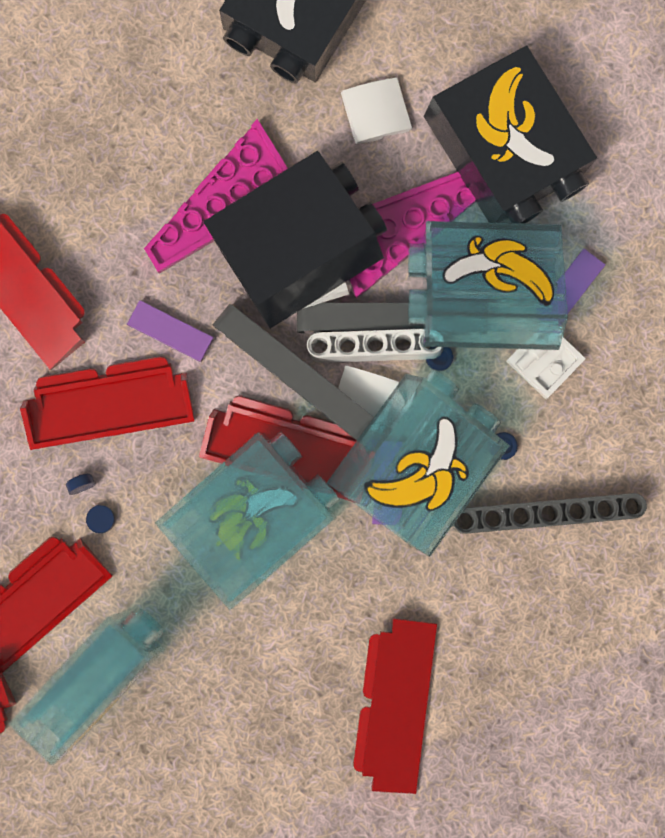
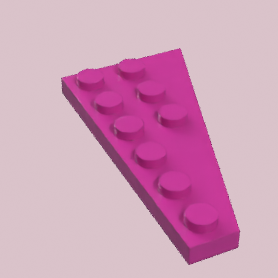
M258 119L254 121L247 133L234 144L235 146L224 159L222 158L200 183L186 203L184 202L173 218L160 229L144 248L159 274L214 242L203 222L204 220L288 169Z
M459 172L373 204L388 230L377 237L384 258L349 280L356 299L476 202L475 197L465 185Z

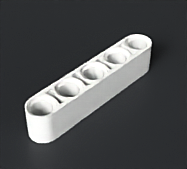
M436 329L319 332L311 335L307 340V349L310 357L319 363L434 359L441 355L444 346L443 335ZM432 338L438 341L439 346L436 349L430 350L423 343L427 339ZM402 339L408 340L411 343L410 348L404 351L397 349L395 345ZM377 340L382 342L383 347L381 350L374 352L369 350L368 345L370 342ZM350 341L355 344L354 350L348 353L343 352L340 349L341 345L344 342ZM323 342L327 344L326 351L320 354L313 351L314 345Z

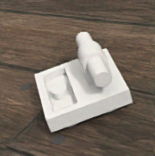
M546 320L506 361L545 399L586 359L560 335L562 331L557 325L553 324L551 326Z

